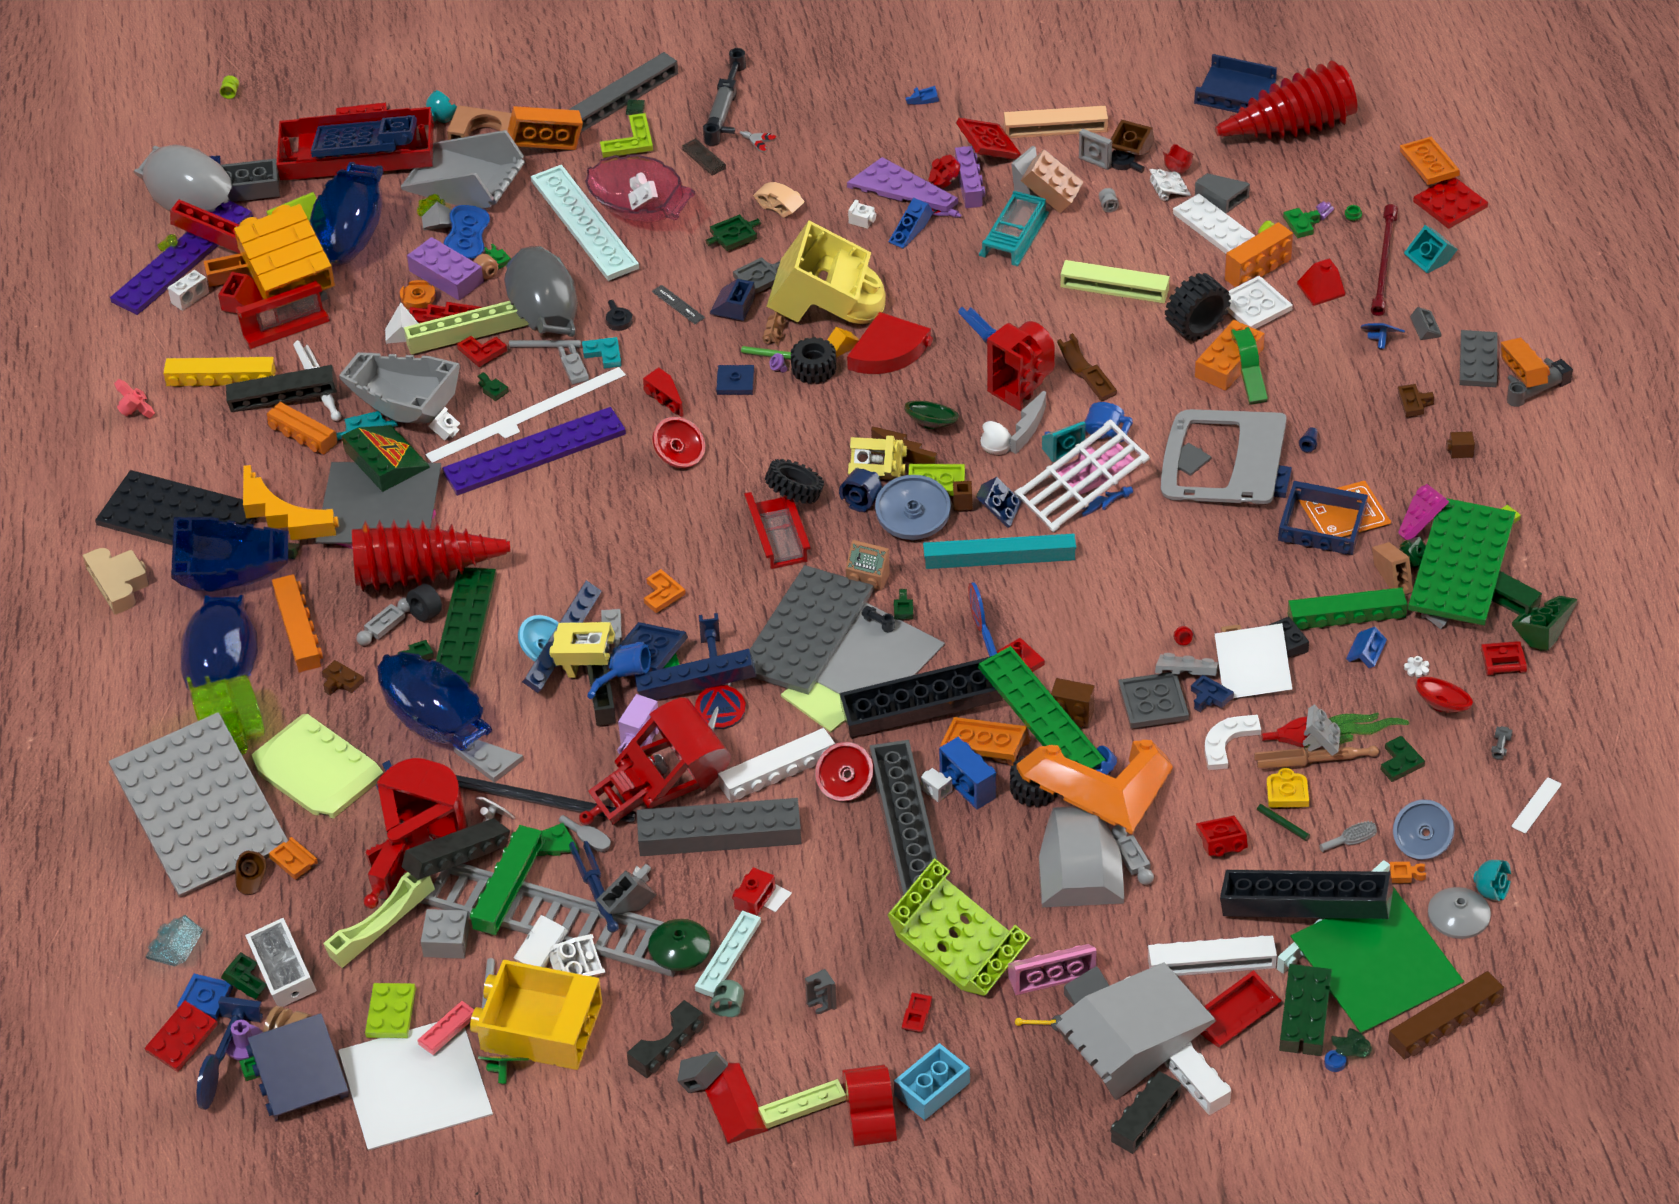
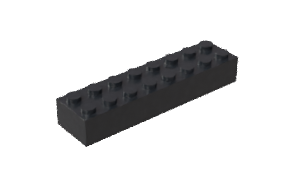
M990 657L839 693L840 704L850 738L1003 701V697L978 668L979 663Z
M1226 870L1220 902L1223 916L1389 919L1393 885L1391 872Z

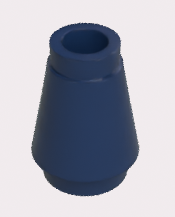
M1308 428L1300 438L1299 446L1302 451L1312 452L1316 449L1318 434L1316 428Z

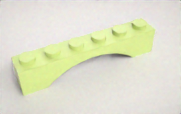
M409 872L403 875L389 898L372 915L352 927L338 930L323 943L329 957L341 968L347 965L435 890L430 876L417 880Z

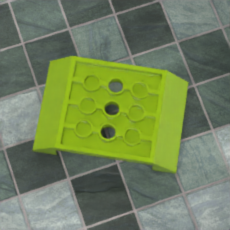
M934 858L889 912L888 918L896 936L963 991L985 996L1007 969L1008 963L1015 959L1031 937L1016 925L1010 931L949 882L946 876L950 873V870ZM960 916L967 917L969 924H964ZM949 930L956 931L958 938L950 936ZM943 944L946 947V952L940 951L937 945Z

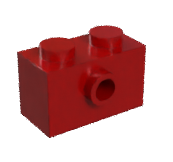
M753 867L749 874L744 876L740 887L736 888L733 892L732 899L734 900L735 909L757 916L776 889L775 876Z

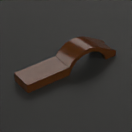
M1073 333L1070 334L1069 341L1063 342L1061 339L1057 341L1071 371L1078 376H1082L1101 402L1117 394L1116 388L1097 364L1092 366L1085 360L1080 351L1078 339Z

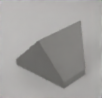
M436 202L422 216L423 230L452 227L450 220L451 209Z

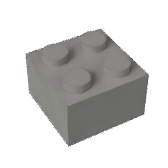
M426 910L421 937L423 957L465 958L470 930L468 911Z

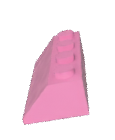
M1086 944L1008 963V977L1015 995L1071 982L1096 966V948Z

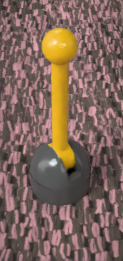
M1061 1014L1055 1015L1050 1021L1016 1018L1015 1024L1017 1026L1022 1024L1051 1025L1052 1029L1059 1031L1056 1024L1062 1019L1060 1017Z

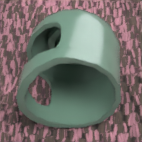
M734 980L720 982L715 988L716 996L711 1000L710 1010L718 1016L736 1017L741 1013L744 989ZM720 1001V1007L718 1009L715 1008L714 1004ZM728 1001H732V1005H731L730 1009H729Z

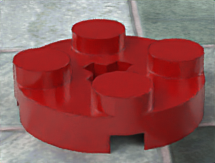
M952 155L935 159L932 162L929 182L938 188L949 186L951 184L950 180L953 177L956 179L959 174L960 163Z

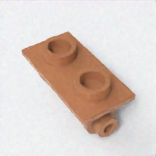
M775 312V314L768 317L767 330L764 331L762 337L763 342L766 344L775 342L779 346L786 324L785 317L780 313Z

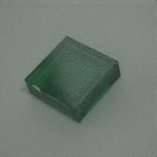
M629 99L626 115L644 113L645 100Z

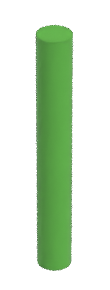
M742 346L741 353L772 357L774 354L780 353L784 356V359H791V352Z

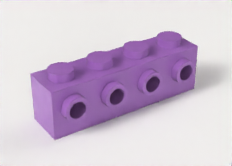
M972 146L955 148V158L960 163L958 178L965 208L982 207V197H985V188L981 186L983 185L982 175H979L980 166L976 164L977 153H973Z

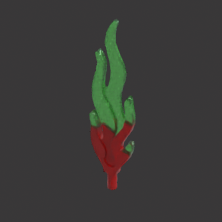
M1379 713L1371 715L1340 714L1329 718L1332 723H1336L1340 728V735L1342 736H1340L1339 744L1353 741V735L1351 734H1373L1390 725L1409 724L1408 720L1401 718H1386L1369 724H1355L1372 722L1378 719ZM1307 717L1294 719L1283 727L1278 728L1276 732L1261 733L1262 741L1278 739V742H1285L1299 747H1309L1310 744L1303 746V741L1310 735H1304Z

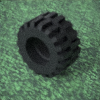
M816 337L804 338V340L798 341V344H794L791 349V370L795 378L808 384H819V382H825L826 379L832 378V375L836 372V350L834 345L830 344L828 340Z
M1021 756L1019 760H1015L1010 768V792L1013 794V798L1015 800L1019 799L1020 804L1025 803L1029 807L1031 805H1035V807H1039V805L1045 806L1047 802H1053L1054 797L1057 798L1058 793L1051 794L1041 789L1040 784L1034 781L1027 782L1023 780L1016 766L1025 757Z

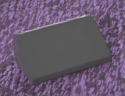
M1417 307L1410 318L1419 339L1426 340L1441 337V332L1432 311Z
M1095 966L1064 986V996L1075 1005L1085 996L1106 988L1109 984L1100 969Z

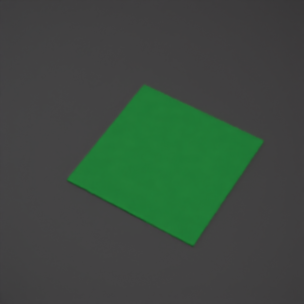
M1394 886L1389 919L1325 918L1290 935L1312 967L1332 969L1329 991L1360 1033L1465 982Z

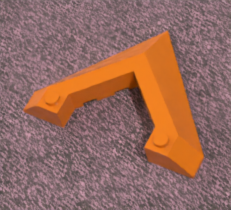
M1141 740L1132 742L1129 756L1130 764L1116 779L1065 758L1058 745L1039 746L1017 763L1016 768L1023 780L1027 782L1032 780L1040 784L1041 789L1051 794L1058 793L1064 796L1065 801L1092 815L1094 814L1114 826L1120 825L1125 827L1126 832L1133 834L1135 827L1140 823L1145 811L1152 804L1158 794V790L1165 783L1168 774L1171 773L1173 766L1166 754L1152 740Z

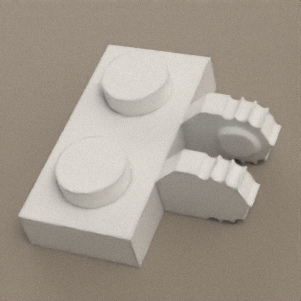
M640 172L636 174V177L630 178V187L634 190L628 194L632 210L637 211L658 198L654 181L647 182L643 173Z

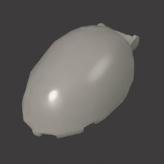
M182 145L153 146L152 152L140 167L133 171L135 175L143 179L153 200L169 211L178 199L208 212L216 211L214 208L222 202L224 204L228 202L229 198L227 196L230 189H232L231 178L219 163L199 149Z

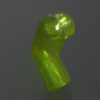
M174 234L168 235L157 244V247L163 252L169 246H176L178 243L177 236Z

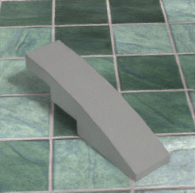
M1042 391L1021 411V420L1016 424V433L1010 438L1011 452L1017 454L1036 431L1046 407L1045 391Z

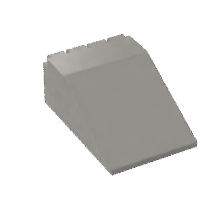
M506 130L433 143V167L414 168L401 185V189L456 206L471 205L479 208H488L498 202L525 164L522 159L524 155Z
M1163 962L1085 996L1060 1016L1062 1020L1056 1024V1027L1068 1045L1072 1044L1078 1051H1081L1080 1054L1090 1066H1093V1069L1101 1079H1104L1103 1082L1112 1097L1118 1100L1216 1020L1166 963Z

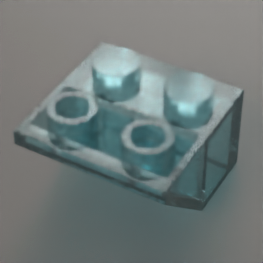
M186 915L178 919L174 918L170 923H164L158 929V936L148 946L149 951L145 957L149 960L175 967L186 961L203 929Z

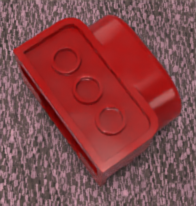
M1027 321L1018 328L1011 323H1006L987 338V392L1015 409L1022 411L1023 399H1031L1033 391L1043 383L1044 378L1051 374L1055 367L1054 341L1049 332L1042 325L1034 321Z

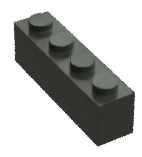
M1160 1071L1155 1077H1151L1146 1084V1088L1142 1092L1139 1091L1133 1104L1125 1108L1120 1120H1116L1110 1128L1111 1142L1133 1154L1180 1097L1181 1083Z

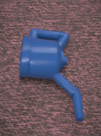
M1096 402L1090 406L1084 421L1086 423L1085 431L1092 435L1111 419L1118 427L1120 423H1124L1121 430L1127 435L1133 420L1131 417L1124 416L1123 409L1117 405L1107 402ZM1111 429L1099 439L1113 438L1117 433Z
M636 642L613 648V656L608 663L609 668L612 670L595 679L590 691L587 693V697L592 699L599 687H602L603 684L616 676L622 678L647 673L651 664L649 647L643 642Z

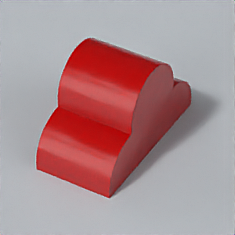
M885 1064L842 1070L854 1147L897 1141L888 1067H885Z

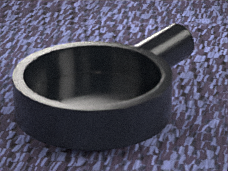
M1117 149L1112 151V168L1116 170L1132 168L1140 173L1144 171L1145 167L1135 162L1134 154Z
M609 300L608 305L611 310L606 314V325L614 331L628 329L633 323L632 313L626 308H617L615 301Z

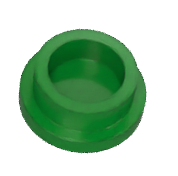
M1350 205L1345 210L1344 215L1347 219L1355 221L1362 217V211L1359 206Z

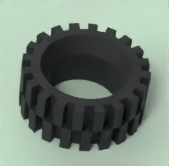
M1197 273L1195 277L1193 275L1188 277V281L1184 280L1181 282L1182 286L1180 288L1176 287L1174 290L1176 293L1174 295L1171 294L1169 297L1171 301L1166 304V308H1168L1165 310L1166 321L1186 339H1191L1192 341H1195L1197 338L1199 340L1202 339L1204 334L1208 336L1211 334L1212 329L1216 330L1218 328L1217 324L1219 322L1222 323L1224 320L1222 318L1223 315L1228 313L1226 308L1230 307L1231 304L1229 302L1231 299L1229 291L1206 273Z

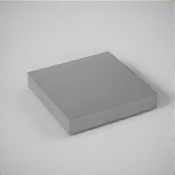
M1082 128L1079 132V158L1109 170L1112 158V140Z

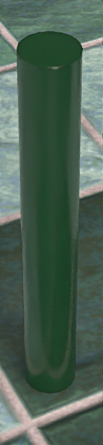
M1259 804L1257 807V811L1305 841L1309 839V833L1263 804Z

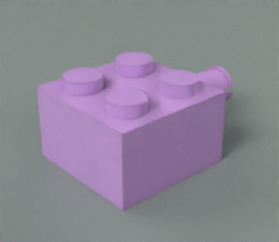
M638 694L635 695L618 721L621 742L620 747L617 749L619 754L651 718L649 713L658 708V701ZM657 727L640 747L652 743L655 734L659 733Z

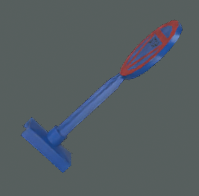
M972 582L968 586L971 612L977 629L982 631V637L990 657L997 654L990 631L986 627L980 592L975 582Z

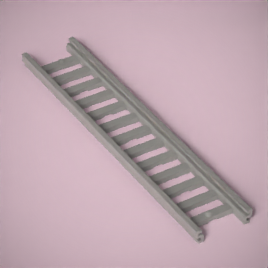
M466 864L451 867L440 872L433 884L435 890L419 903L443 910L468 911V916L470 917L471 910L476 906L480 893H483L486 888L488 878L492 877L494 873ZM450 874L459 876L447 899L437 898ZM468 880L478 882L465 906L457 904L456 901ZM523 882L501 927L529 934L533 928L530 924L543 901L552 903L545 916L552 921L557 916L561 907L571 909L562 925L568 930L562 942L573 939L568 934L580 912L590 915L578 937L590 935L598 918H605L600 914L596 902ZM523 897L533 898L521 922L511 920ZM631 912L612 914L614 921L627 925L615 950L605 947L612 935L607 930L606 924L597 943L594 944L597 955L673 977L675 971L659 966L654 960L651 961L643 958L647 952L652 932L664 922ZM636 929L645 930L646 933L635 954L624 953Z

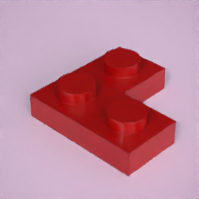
M469 336L457 343V349L478 367L508 351L507 345L497 337L484 344H480L475 338Z

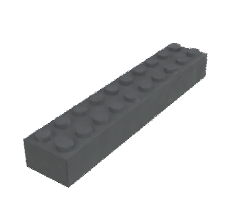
M909 740L870 745V756L874 765V780L901 898L933 859L937 860Z

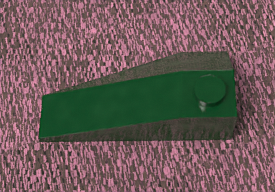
M1557 596L1545 602L1541 608H1532L1529 614L1522 613L1518 615L1512 622V626L1530 647L1541 651L1549 650L1560 636L1577 604V599Z

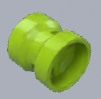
M229 75L224 77L220 88L222 97L232 99L236 96L239 86V80L236 77Z

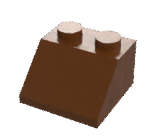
M1121 119L1110 140H1112L1113 149L1135 155H1143L1149 152L1155 138L1153 127Z

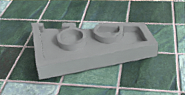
M1164 653V655L1160 654L1155 673H1162V670H1170L1172 674L1188 671L1192 675L1216 676L1218 662H1214L1213 659L1209 658L1198 660L1193 656L1177 657L1172 653Z
M469 736L454 747V752L494 783L524 761L523 755Z

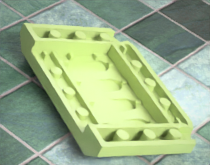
M309 714L299 716L251 754L259 776L313 815L328 814L330 818H335L377 784L379 778L384 774L375 761Z

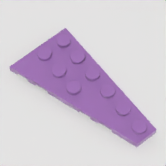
M883 157L847 182V188L850 189L857 187L861 188L862 192L873 191L877 192L879 196L903 201V199L912 201L914 197L928 203L932 209L944 212L949 211L958 204L957 197Z

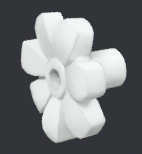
M1420 656L1408 658V663L1404 665V670L1411 677L1414 674L1416 677H1422V674L1427 675L1429 673V662L1423 661Z

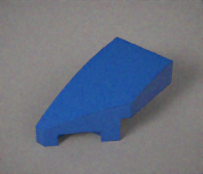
M936 86L922 90L916 87L914 93L910 97H906L907 104H929L939 101Z

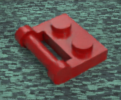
M1520 641L1481 644L1487 676L1502 672H1527V665ZM1518 661L1517 664L1493 665V663Z

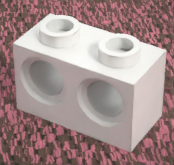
M193 270L169 286L168 292L171 303L183 311L207 295L209 289L206 277Z

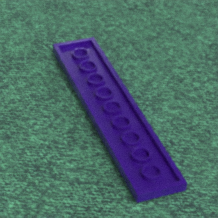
M229 200L227 203L224 204L222 202L214 208L216 211L210 212L239 225L246 218L253 217L252 211ZM186 232L110 297L111 302L138 315L162 295L169 286L177 282L219 245Z
M608 407L442 467V470L455 494L458 496L626 435V430L613 409Z

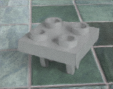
M1314 704L1308 708L1304 735H1310L1303 741V746L1310 744L1308 751L1323 746L1333 756L1339 751L1340 728L1336 723H1332L1327 718L1326 713Z

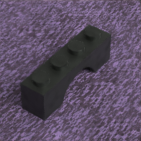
M683 1000L670 1012L672 1031L666 1037L657 1041L641 1039L627 1052L628 1065L645 1078H648L652 1073H656L666 1060L671 1059L681 1046H685L695 1033H699L704 1026L703 1012Z

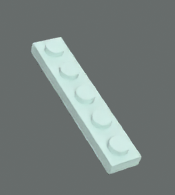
M745 911L740 913L696 983L695 991L712 998L715 997L716 986L729 975L759 927L761 917Z

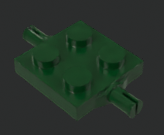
M739 214L709 226L713 237L706 239V244L710 246L719 243L726 251L732 250L756 240L757 233L752 228L761 225L759 218L749 222Z

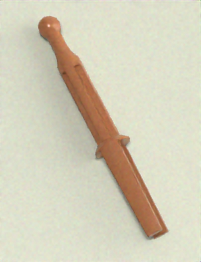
M1373 745L1369 748L1361 749L1345 747L1339 748V751L1332 756L1326 749L1308 751L1302 747L1298 749L1255 752L1254 759L1258 760V768L1305 766L1308 762L1346 760L1368 755L1376 757L1379 754V749Z

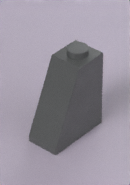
M1208 173L1195 182V195H1202L1224 213H1228L1249 198L1250 184L1247 182Z
M625 870L597 898V901L609 914L641 910L657 894L644 880Z

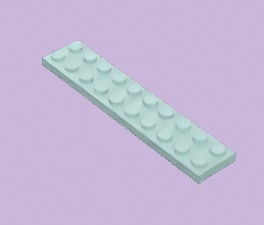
M562 165L531 176V182L608 281L639 269V263Z

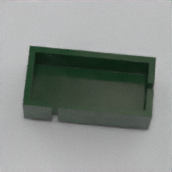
M1289 964L1279 1051L1298 1053L1299 1041L1301 1040L1304 1041L1303 1054L1322 1056L1332 969Z

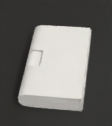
M540 915L513 959L519 963L546 967L550 961V947L561 943L568 930Z

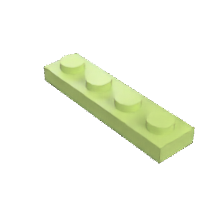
M836 1079L758 1107V1110L766 1128H770L845 1101L846 1094L839 1080Z

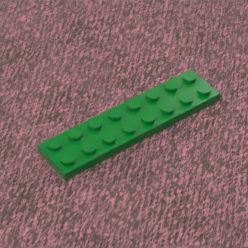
M1011 646L979 663V670L1042 746L1058 745L1065 758L1094 770L1101 767L1102 761H1106Z

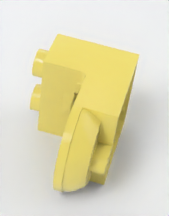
M808 221L781 258L766 307L780 313L784 317L799 322L807 309L812 304H815L819 308H823L849 322L867 324L871 323L879 312H883L886 294L882 281L868 267L871 252ZM821 271L828 272L826 281L818 278Z

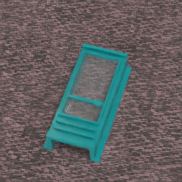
M1013 191L1011 198L986 239L983 240L979 256L986 258L990 249L995 248L1011 253V265L1019 266L1049 215V211H1046V199Z

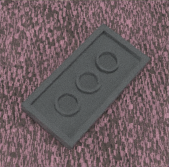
M1461 330L1459 385L1496 387L1498 332Z

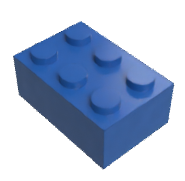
M957 737L939 748L940 773L946 778L949 776L952 778V786L976 810L996 799V771L992 766H988L983 761V758L971 749L967 742H963Z

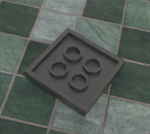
M1168 672L1118 680L1130 728L1189 720V713L1177 674Z

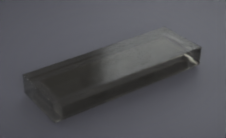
M696 138L682 145V150L712 176L726 169V164Z

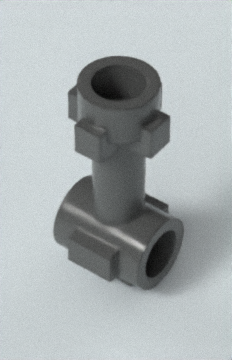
M1497 726L1494 737L1498 739L1497 745L1492 746L1491 749L1493 758L1501 760L1506 756L1507 749L1504 746L1506 741H1511L1512 729Z

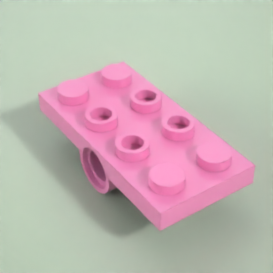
M1117 443L1096 459V461L1103 465L1124 448ZM1092 447L1085 449L1090 455L1095 452ZM1079 453L1077 460L1060 467L1056 472L1062 477L1086 457ZM1128 454L1107 471L1114 476L1134 461V459ZM1091 463L1067 481V483L1073 488L1097 468ZM1102 474L1079 491L1078 494L1082 495L1102 485L1108 479Z

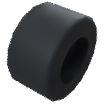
M420 585L409 591L406 596V601L410 606V613L419 621L425 622L440 614L442 610L441 599L436 590L430 585Z

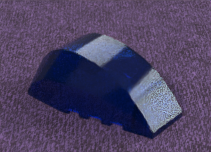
M174 517L171 578L184 587L196 591L214 592L246 586L268 578L288 563V531L264 527L263 529L255 528L252 524L244 526L230 520L222 522L219 521V518Z

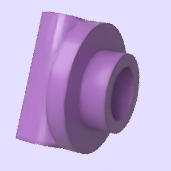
M1323 201L1316 206L1320 213V220H1324L1334 210L1330 202L1325 203Z
M780 353L774 354L770 359V368L774 371L786 372L787 366L784 362V356Z

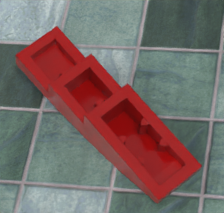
M446 302L445 307L428 304L427 309L410 307L409 313L418 323H423L482 307Z

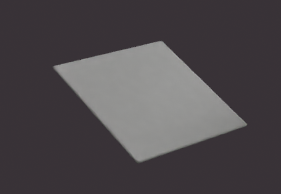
M866 603V604L864 605V607H865V606L874 607V606H872V605H870V604H868V603ZM876 608V613H878V614H880V615H882V616H883L884 614H888V613H886V612H884V611H882V610ZM861 610L819 676L817 683L839 694L916 675L945 643L899 619H894L895 628L892 632H884L881 623L873 619L871 621L864 619Z

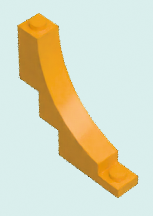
M251 465L243 466V507L246 518L265 516L268 529L288 527L291 540L336 536L339 520L338 516H334L333 509H307L289 504L276 497L265 486L261 477H257L256 472H252Z

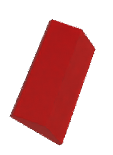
M728 1063L723 1072L704 1090L727 1143L730 1144L767 1132L768 1128H766L760 1116L759 1106L740 1064Z

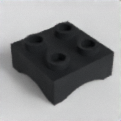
M1289 616L1269 624L1282 623L1288 658L1298 654H1305L1309 651L1308 639Z

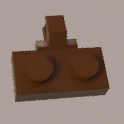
M1416 384L1398 386V394L1406 417L1424 414V407L1434 405L1433 392H1418Z
M336 660L322 671L323 677L327 679L323 684L324 692L330 696L338 688H343L353 693L365 682L364 676Z

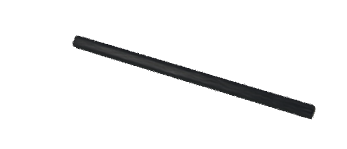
M456 775L459 788L581 813L583 811H590L597 805V803ZM606 806L610 813L617 809L616 807ZM631 811L620 821L633 823L636 820V812ZM603 812L597 815L601 817H606V815Z

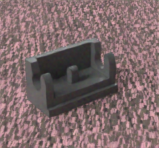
M826 969L806 977V1004L809 1007L821 1004L822 1007L816 1009V1014L837 1009L836 985Z

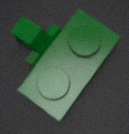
M1300 208L1283 212V218L1297 239L1314 234L1312 225L1320 222V213L1318 210L1303 213Z

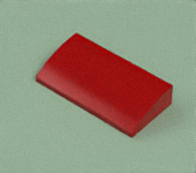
M1253 970L1204 1006L1216 1021L1200 1034L1220 1048L1280 1004L1282 1000Z

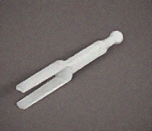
M297 340L293 345L304 369L320 367L309 346L306 345L303 348L300 341ZM332 394L321 395L320 397L324 405L331 412V419L339 421L341 413L335 407V400Z

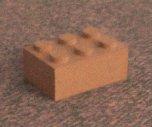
M1046 150L1041 151L1031 161L1021 179L1022 183L1039 197L1046 199V202L1059 213L1072 204L1083 184L1079 177Z

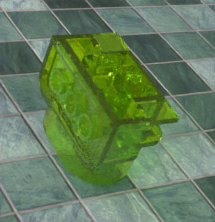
M243 674L212 683L209 676H205L206 684L198 687H193L191 678L187 677V684L197 721L219 712L241 755L245 754L248 750V740L264 736L265 728L261 712L247 675Z

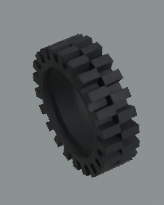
M784 459L773 460L764 478L766 484H769L768 487L774 489L775 493L780 492V496L783 497L785 495L789 500L793 498L795 502L800 500L804 504L806 502L811 504L818 501L824 487V480H822L821 476H818L817 472H812L813 469L810 467L805 468L806 465L804 464L798 465L796 461L792 463L789 459L787 461Z

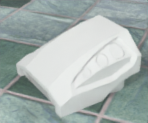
M593 934L576 937L552 945L550 947V961L553 969L591 977L604 974L605 969H602L592 940L594 938Z

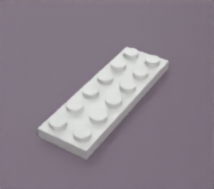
M1200 194L1173 208V214L1225 254L1255 236Z

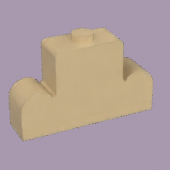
M99 548L83 555L87 571L115 615L132 608L136 603L133 592L149 585L146 567L143 561L139 562L132 550L112 558L110 551L106 548Z

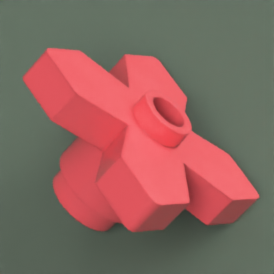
M121 379L114 383L116 389L124 396L117 406V409L123 415H132L137 409L149 419L155 414L152 407L145 402L147 397L143 391L138 388L133 390Z

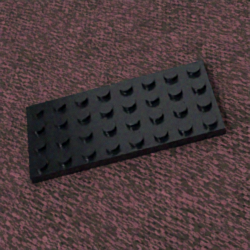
M130 470L97 516L95 522L98 526L230 560L258 517L246 518L243 499Z

